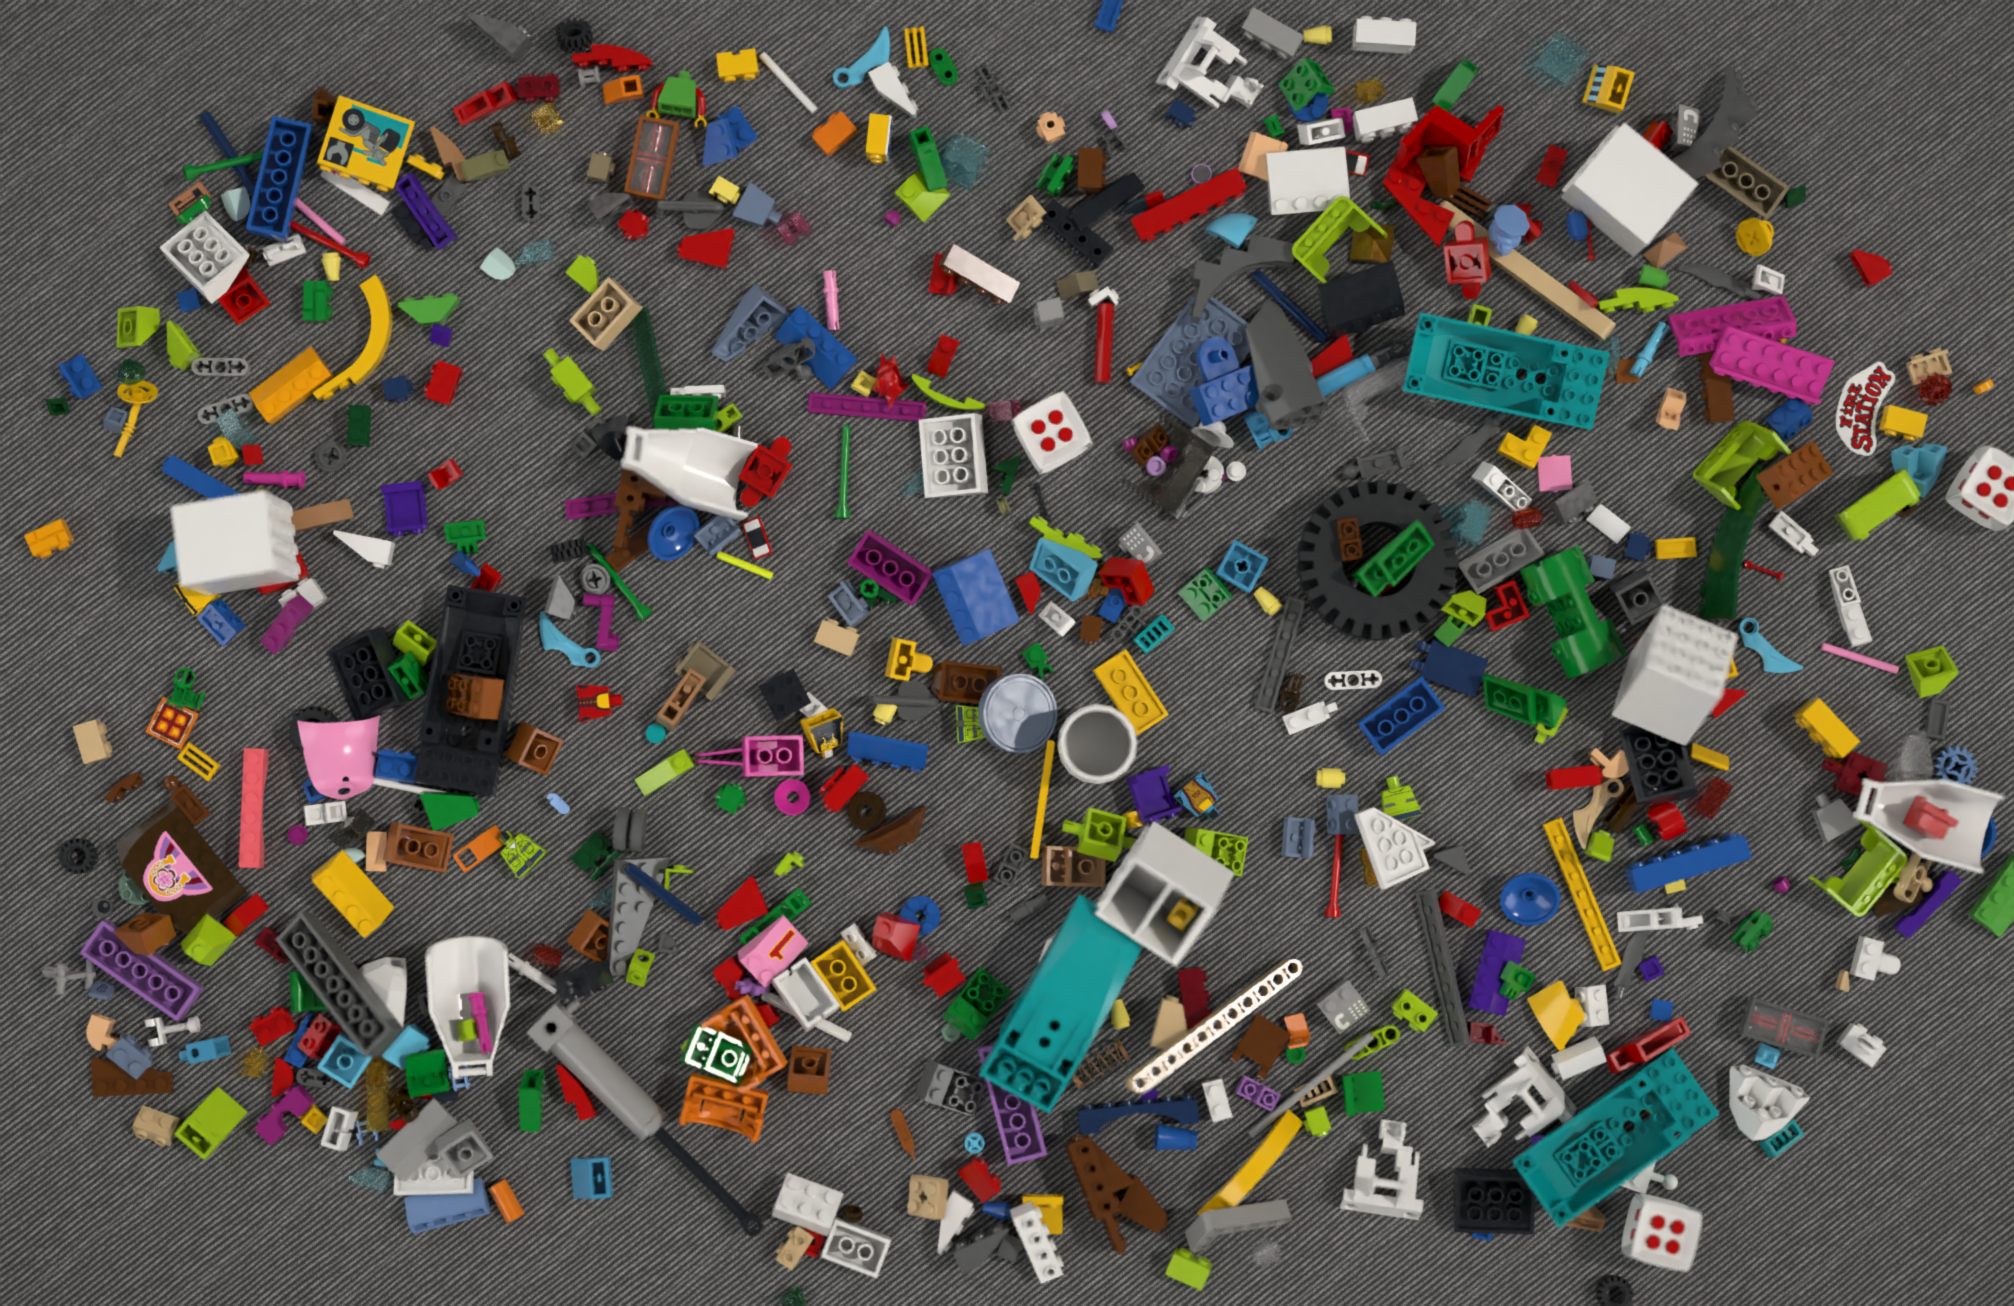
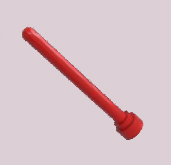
M292 221L291 229L353 259L356 266L362 269L368 266L371 255L365 252L357 253Z
M1335 834L1330 903L1325 908L1324 916L1340 918L1341 914L1337 903L1343 834Z

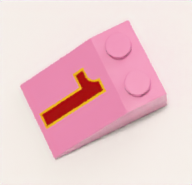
M782 915L737 952L740 962L765 988L773 982V979L787 969L808 945V941Z

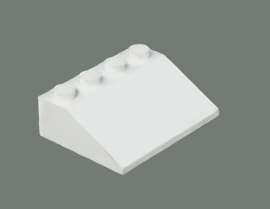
M1344 146L1266 153L1269 211L1271 215L1325 211L1337 197L1346 196L1350 199Z
M206 211L159 247L169 262L211 304L227 292L250 256Z
M972 413L919 420L925 498L988 493L982 415Z

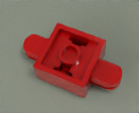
M1464 220L1459 222L1454 229L1455 239H1448L1443 246L1448 284L1461 283L1463 296L1467 299H1474L1481 292L1480 282H1487L1491 276L1487 237H1475L1473 223Z
M776 438L769 450L758 444L738 478L747 484L740 495V499L745 506L755 507L763 494L773 500L794 466L785 460L792 449V445L787 438Z

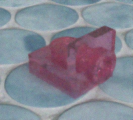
M1018 400L989 403L992 423L1010 421L1022 412Z

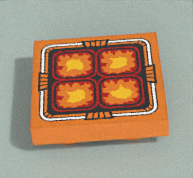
M162 697L147 727L146 733L179 749H183L200 714L186 707L178 709L176 705L169 706L167 705L168 698Z

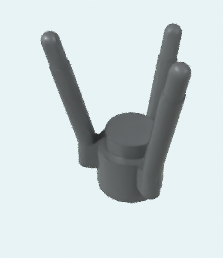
M1184 475L1181 476L1172 499L1167 505L1169 507L1167 512L1177 520H1180L1181 517L1185 518L1190 511L1205 499V496L1200 497L1187 509V506L1184 505L1199 485V479L1193 484L1181 502L1179 500L1175 502L1185 479Z

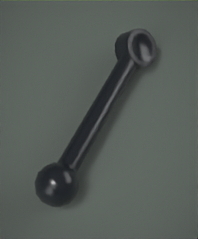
M1034 483V488L1037 491L1044 513L1043 519L1050 522L1051 516L1047 513L1039 483Z

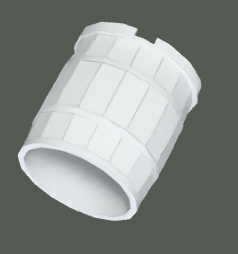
M1097 704L1080 708L1070 715L1059 730L1057 742L1060 761L1067 771L1083 782L1096 784L1115 780L1127 771L1135 758L1137 746L1134 727L1126 716L1111 706Z

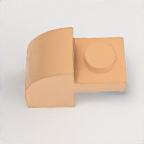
M1667 387L1656 417V422L1663 428L1678 429L1680 414L1686 403V393Z
M1592 748L1588 753L1591 757L1589 760L1594 765L1602 767L1603 777L1618 778L1629 771L1626 756L1622 750H1617L1610 759L1605 757L1597 748Z
M98 1013L91 1015L87 1026V1039L93 1048L102 1051L105 1050L106 1045H108L107 1049H110L119 1038L110 1035L115 1019Z

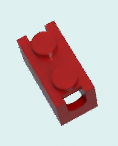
M438 360L437 364L434 363L431 369V375H433L431 381L427 382L425 386V397L450 407L463 369Z

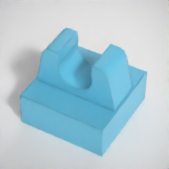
M1761 1043L1754 1061L1774 1069L1781 1051Z

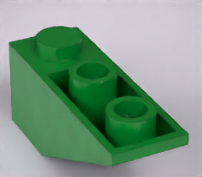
M926 126L910 131L908 144L928 191L933 192L948 187L937 147L929 127Z

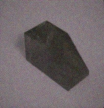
M360 808L350 814L329 838L341 849L345 850L363 839L375 820Z

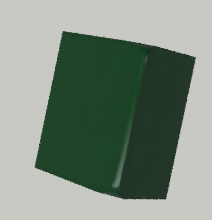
M1805 185L1786 192L1783 200L1787 208H1792L1805 202Z
M982 882L963 887L969 910L988 905Z

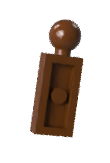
M166 776L163 780V786L165 789L174 792L169 797L196 827L211 813L186 784L179 787V780L176 776Z

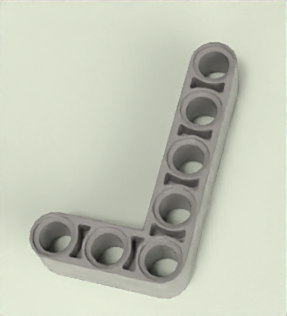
M1284 1199L1211 1210L1200 1214L1185 1231L1190 1251L1198 1252L1207 1248L1218 1235L1283 1225L1290 1222L1292 1217L1287 1202Z

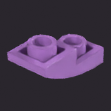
M1245 1075L1242 1076L1235 1090L1236 1094L1271 1112L1281 1096L1280 1093Z

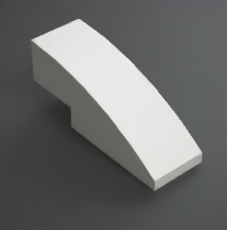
M1682 908L1617 912L1619 932L1683 928Z

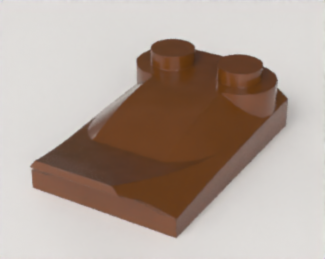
M943 660L940 665L933 668L931 691L938 697V700L979 704L985 689L994 680L1002 676V667Z

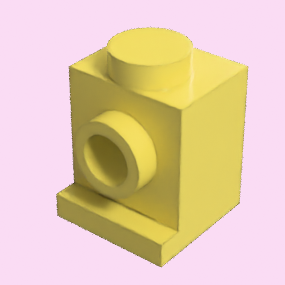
M718 176L709 194L712 197L718 195L717 199L725 204L730 202L736 205L741 197V190L738 186Z

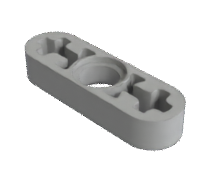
M197 358L191 365L192 371L202 377H244L250 372V364L242 358ZM202 362L203 365L211 366V370L202 369V372H200L197 366ZM219 362L226 364V370L222 373L216 371V365ZM241 362L245 366L241 373L237 369H231V365L239 366Z
M241 394L202 407L198 412V419L203 424L212 425L248 413L254 409L255 404L249 395ZM244 398L245 400L250 401V403L247 404V408H245L244 406L237 407L239 411L236 412V406L234 405L233 401H235V404L237 405L243 403ZM225 404H229L232 408L231 413L228 415H223L221 412V408ZM217 410V413L220 416L218 418L217 415L210 416L209 421L203 418V416L206 415V411H208L209 413H214Z

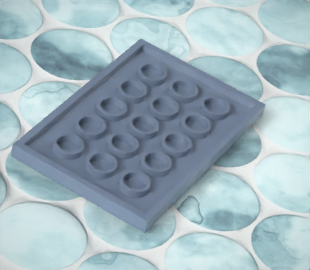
M1192 297L1129 382L1192 429L1200 420L1189 389L1205 383L1196 358L1200 344L1213 337L1227 340L1232 345L1239 364L1243 362L1250 352L1245 333L1249 323L1214 297H1211L1205 306L1199 324L1191 323L1192 316L1189 315L1190 306L1196 302V298Z

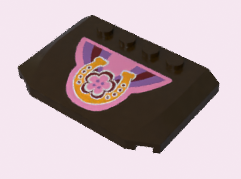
M172 800L116 843L121 866L159 913L170 915L173 927L187 934L192 931L206 914L215 918L247 893L237 878Z

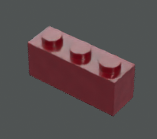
M1201 966L1177 970L1187 1030L1192 1029L1212 1014V1010L1207 1008V1002H1210L1209 990H1205L1204 982H1207L1206 970L1202 971Z

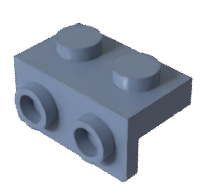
M715 514L692 534L706 551L713 555L723 549V545L728 541H733L741 530L731 518Z
M842 580L839 582L841 586L833 591L828 598L849 626L853 628L870 614V611L867 609L869 605L863 597H858L855 593L857 589L851 582L847 583Z
M1358 794L1327 795L1328 834H1358V824L1354 816L1358 813Z
M1284 817L1281 856L1312 858L1314 851L1313 837L1316 829L1314 819Z
M124 1032L106 1052L108 1058L136 1080L153 1063V1053L147 1047H141L131 1034L126 1035Z

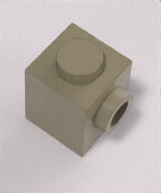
M598 151V154L592 153L587 177L590 180L609 183L610 175L614 174L616 164L613 163V159L609 157L608 153Z

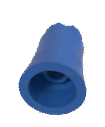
M1157 1123L1154 1137L1155 1151H1187L1188 1149H1196L1197 1131Z

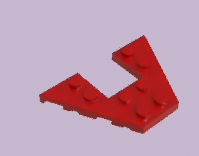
M1486 148L1466 169L1459 166L1460 180L1470 184ZM1422 149L1404 169L1397 165L1398 156L1396 154L1382 186L1393 195L1397 203L1403 206L1409 217L1421 227L1422 232L1426 233L1436 244V248H1439L1455 212L1420 198L1427 181L1416 158L1426 149Z

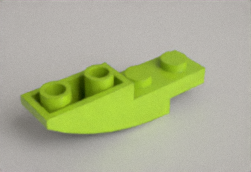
M1625 288L1614 291V299L1600 301L1596 309L1603 311V314L1615 312V308L1622 307L1623 310L1633 308L1634 304H1636L1637 311L1643 310V313L1655 311V307L1662 306L1663 309L1674 307V303L1679 301V298L1674 294L1657 289Z
M1033 516L1029 522L1030 526L1044 535V539L1083 552L1093 560L1101 559L1103 556L1100 553L1101 549L1094 544L1090 546L1084 542L1085 538L1077 532L1074 535L1070 532L1065 539L1062 531L1054 528V530L1047 526L1048 522L1040 516L1038 518Z

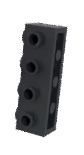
M1052 199L1044 208L1046 214L1041 218L1043 222L1040 226L1046 231L1049 229L1055 233L1054 237L1059 242L1063 243L1065 241L1070 245L1069 249L1075 255L1081 254L1086 258L1084 262L1090 267L1094 268L1095 266L1099 269L1113 252L1114 248L1090 228L1081 232L1069 217L1072 213L1055 199Z

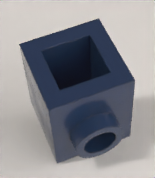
M403 375L382 380L385 397L389 402L396 400V403L408 401V397H412L414 385L412 379H408L407 376Z
M1639 531L1628 534L1622 557L1643 562L1645 556L1649 555L1651 550L1650 538L1645 537L1646 534Z

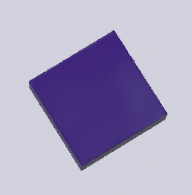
M434 323L431 329L430 342L449 348L453 329Z
M1653 956L1638 964L1646 982L1665 974L1657 956Z

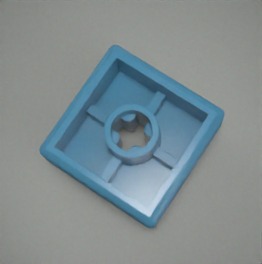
M1234 540L1216 571V575L1243 591L1250 593L1268 562V558ZM1245 562L1247 570L1240 572L1237 563Z

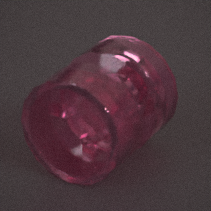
M798 210L791 213L787 221L782 220L775 226L790 247L799 241L800 235L805 236L812 231V228ZM791 224L796 230L793 234L788 229Z

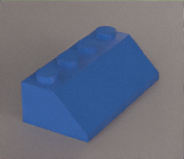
M800 305L786 319L776 333L775 338L783 345L801 341L804 337L812 339L815 344V355L803 362V364L808 365L812 372L832 390L858 363V359ZM806 348L807 356H809L812 353V351L809 348Z
M850 731L847 755L851 756L850 760L862 762V759L866 758L870 759L871 764L882 765L883 761L890 763L889 767L901 769V765L909 766L911 771L920 772L921 768L925 769L929 745Z

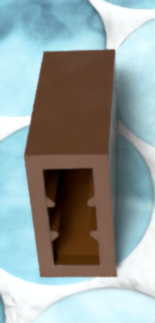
M1456 146L1427 148L1416 160L1434 198L1449 199L1460 188Z
M1134 1174L1132 1177L1134 1184L1126 1188L1119 1201V1213L1159 1234L1160 1230H1165L1169 1222L1167 1220V1213L1141 1179Z

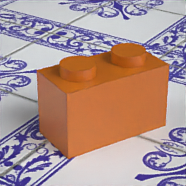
M842 111L833 113L828 118L829 122L824 126L820 125L813 131V141L827 157L832 155L858 132L857 128Z

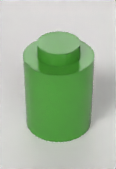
M1646 264L1642 266L1638 278V283L1659 290L1662 287H1666L1669 281L1667 271Z

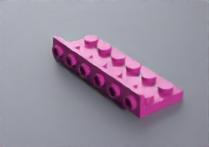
M1784 295L1668 315V323L1678 343V354L1680 357L1715 351L1726 324L1772 340L1796 336V319Z
M1726 324L1709 365L1714 369L1713 372L1718 375H1731V378L1736 381L1742 382L1746 380L1752 386L1758 388L1764 386L1773 393L1780 391L1791 399L1798 397L1803 402L1813 405V403L1821 404L1822 400L1819 396L1835 361Z

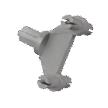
M86 959V971H69L65 963H58L57 967L45 966L44 970H42V974L45 977L53 978L57 982L56 994H65V982L68 980L86 977L84 989L91 990L93 978L96 977L94 963Z

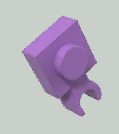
M756 978L743 979V981H736L734 989H741V994L748 992L751 995L759 996L760 994L769 993L770 985L764 988Z

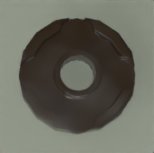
M869 791L860 792L852 797L847 808V814L853 826L867 831L880 826L886 817L887 811L883 799L876 793ZM864 805L871 806L873 810L872 814L868 817L863 816L861 813Z

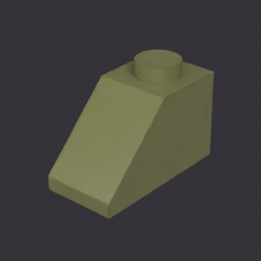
M504 150L487 152L460 163L466 181L498 177L510 169Z

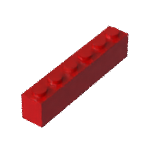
M1235 167L1131 218L1130 222L1140 242L1146 241V243H1149L1157 238L1156 235L1162 232L1165 235L1173 231L1174 226L1181 224V226L1188 224L1192 221L1191 218L1196 215L1202 217L1208 214V209L1214 206L1220 208L1227 204V200L1231 198L1236 200L1244 196L1247 186L1238 168Z

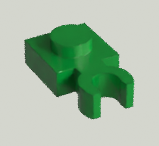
M1038 642L1021 653L1032 670L1035 667L1039 668L1041 678H1045L1042 673L1044 668H1048L1051 673L1054 672L1052 666L1044 662L1048 659V656Z

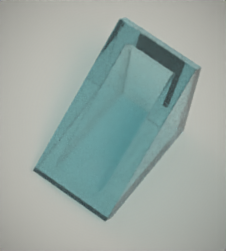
M233 408L216 419L225 438L240 451L242 450V445H249L257 439Z

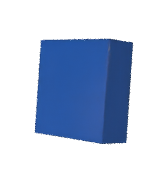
M196 288L176 293L182 313L202 308Z
M1653 998L1649 1018L1669 1022L1673 1002Z

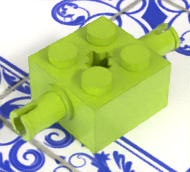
M553 348L547 350L543 357L553 367L550 370L553 374L550 377L560 389L562 387L565 389L563 394L572 404L575 402L579 406L583 404L592 417L598 414L602 408L591 397L597 392L596 388L569 356L561 360Z
M1090 807L1082 819V824L1065 819L1062 826V832L1078 835L1077 852L1113 862L1118 858L1122 847L1131 849L1135 841L1138 840L1127 837L1124 834L1127 817Z

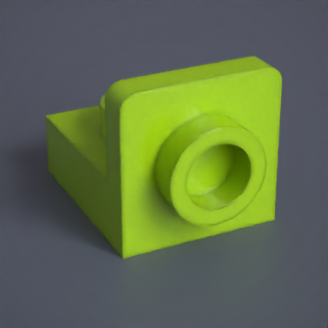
M475 1019L457 1023L460 1042L478 1039Z

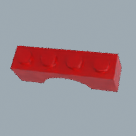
M734 954L713 970V976L718 984H722L725 987V993L730 1000L736 1001L745 996V994L740 993L741 989H734L736 981H742L746 972L745 967ZM752 1001L767 1028L782 1018L770 1003H756Z

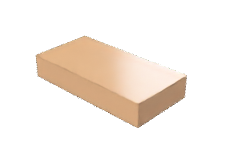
M367 831L366 871H387V861L383 860L388 832Z

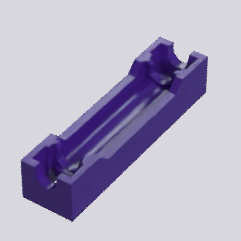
M408 173L395 183L394 187L437 249H445L448 243L458 238L452 227L444 220L424 191L423 185L415 174ZM410 180L411 185L405 189V183ZM447 234L448 237L441 242V237Z
M1945 870L1935 880V887L1923 899L1924 902L1919 903L1909 915L1902 916L1894 924L1893 928L1903 938L1909 939L1959 886L1962 880L1952 870Z

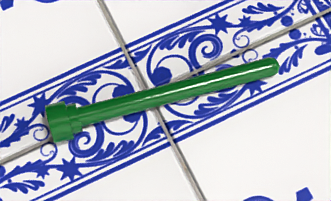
M264 151L197 167L191 164L183 165V173L186 181L194 180L195 177H198V174L262 160Z
M844 425L842 428L839 506H837L834 514L836 519H850V510L847 506L849 425Z
M588 543L586 545L587 550L601 566L607 568L608 574L611 575V580L636 609L635 616L640 622L645 620L652 614V610L639 602L592 543Z

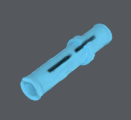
M1658 323L1643 351L1638 353V359L1629 371L1631 374L1634 373L1633 376L1641 378L1647 365L1653 361V355L1668 330H1670L1668 325L1665 327V323Z

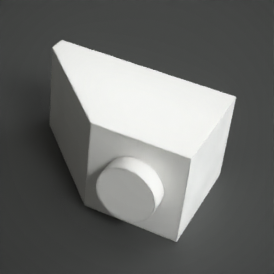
M1342 118L1318 120L1297 125L1300 144L1312 145L1345 137Z

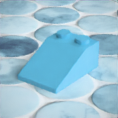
M1040 538L1029 569L1071 601H1075L1088 593L1098 563L1083 552Z

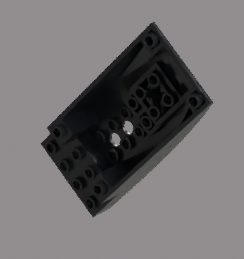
M448 585L418 740L421 742V749L415 774V783L496 797L516 684L526 607L525 597ZM450 673L504 680L503 702L499 720L467 718L463 715L447 713L446 702L449 692L448 682ZM465 726L472 728V735L467 738L461 734V730Z

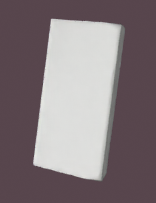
M1600 503L1597 504L1586 519L1616 544L1631 528Z

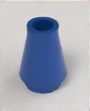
M985 1201L983 1213L1003 1221L1010 1220L1012 1216L1010 1210L1013 1209V1204H1009L1008 1201Z

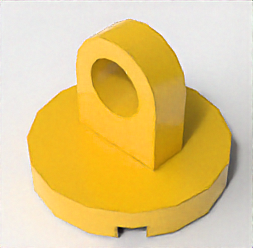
M1753 217L1747 218L1738 224L1736 240L1745 253L1748 252L1750 256L1756 257L1769 251L1774 234L1773 226L1769 221H1761Z

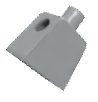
M1825 792L1815 797L1820 807L1814 810L1812 814L1823 842H1829L1860 824L1840 798L1830 801Z

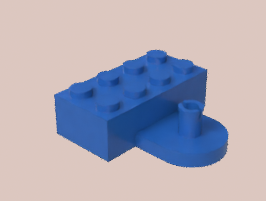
M1213 337L1202 342L1197 350L1196 358L1205 383L1189 389L1202 425L1206 426L1254 407L1259 395L1253 365L1250 364L1241 368L1235 351L1227 340Z

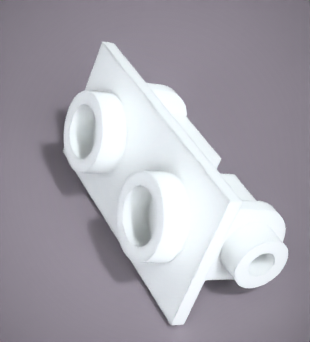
M299 234L288 238L287 243L280 241L262 248L264 251L263 256L268 261L269 266L306 253Z
M854 923L840 934L863 966L877 956L875 954L876 950L873 949L869 941L865 942V935L859 928L860 926Z

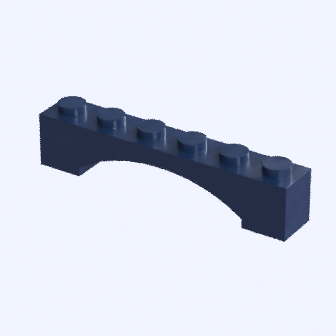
M1182 1095L1180 1099L1173 1100L1172 1097H1162L1161 1101L1153 1102V1099H1142L1141 1103L1133 1104L1132 1100L1122 1101L1121 1105L1113 1106V1102L1102 1103V1107H1094L1093 1104L1082 1105V1109H1078L1080 1134L1100 1133V1128L1119 1117L1136 1113L1166 1115L1178 1120L1179 1125L1199 1123L1197 1099L1192 1098V1095Z

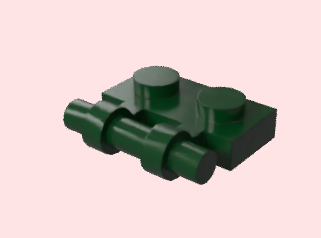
M597 830L570 859L584 872L591 867L594 871L589 877L595 882L605 874V870L611 864L615 863V858H618L622 852L613 850L611 853L608 848L613 843ZM603 854L606 859L600 865H597L595 861Z

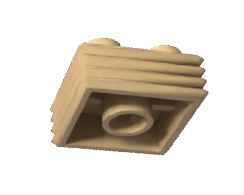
M911 1175L909 1202L907 1204L908 1214L934 1220L945 1219L948 1180L926 1175Z

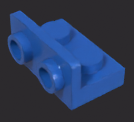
M737 105L724 114L716 116L718 121L728 118L735 146L739 152L759 139Z
M84 354L78 355L65 364H58L61 368L59 373L65 381L68 380L71 387L69 389L75 398L78 397L84 400L103 389L102 384Z
M220 598L209 603L197 617L223 647L228 645L238 632L246 628L241 618Z
M392 749L378 750L379 759L375 773L376 778L415 784L418 757L414 753H396Z

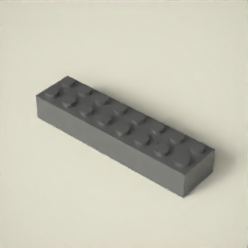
M301 912L276 938V941L365 1057H379L404 1030L315 913Z

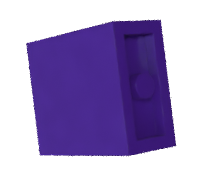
M414 481L381 485V491L384 494L387 533L392 534V537L404 536V532L411 531L412 534L424 533L423 530L429 529L423 482Z
M1168 765L1126 779L1141 824L1149 822L1151 825L1153 821L1156 823L1161 822V817L1165 816L1166 819L1177 816L1176 812L1182 810L1181 806L1176 807L1165 776L1166 773L1170 772Z

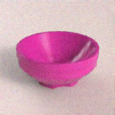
M786 780L775 791V804L781 812L787 815L800 814L807 809L810 803L809 789L799 780ZM791 791H795L799 795V800L796 803H790L787 799Z

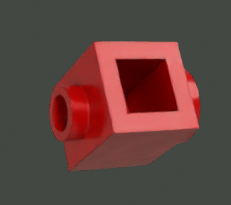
M628 209L617 225L624 231L622 234L631 241L633 238L639 241L640 238L644 239L649 233L648 222L650 219L637 209H634L633 212Z

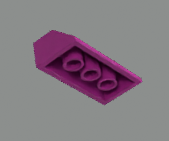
M872 529L867 530L847 561V564L911 606L915 604L933 578L932 573L934 572L933 569Z

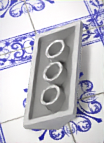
M1524 525L1459 562L1458 568L1468 585L1478 595L1546 555Z
M433 1098L420 1110L419 1116L414 1121L407 1123L376 1155L391 1172L405 1181L437 1150L435 1139L459 1125L460 1122Z

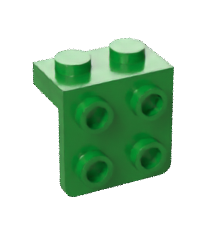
M444 1050L412 1053L405 1057L406 1081L410 1098L449 1091Z

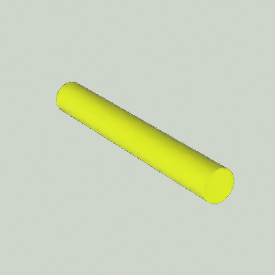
M721 551L718 552L716 557L770 580L774 574L771 571Z

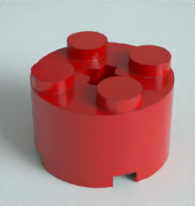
M1659 802L1648 807L1649 811L1646 813L1651 822L1658 824L1659 828L1656 830L1661 839H1667L1669 842L1689 830L1688 826H1683L1686 824V821L1676 804L1672 802Z

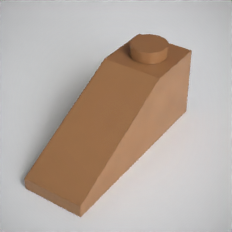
M690 668L657 714L656 722L673 732L707 679Z

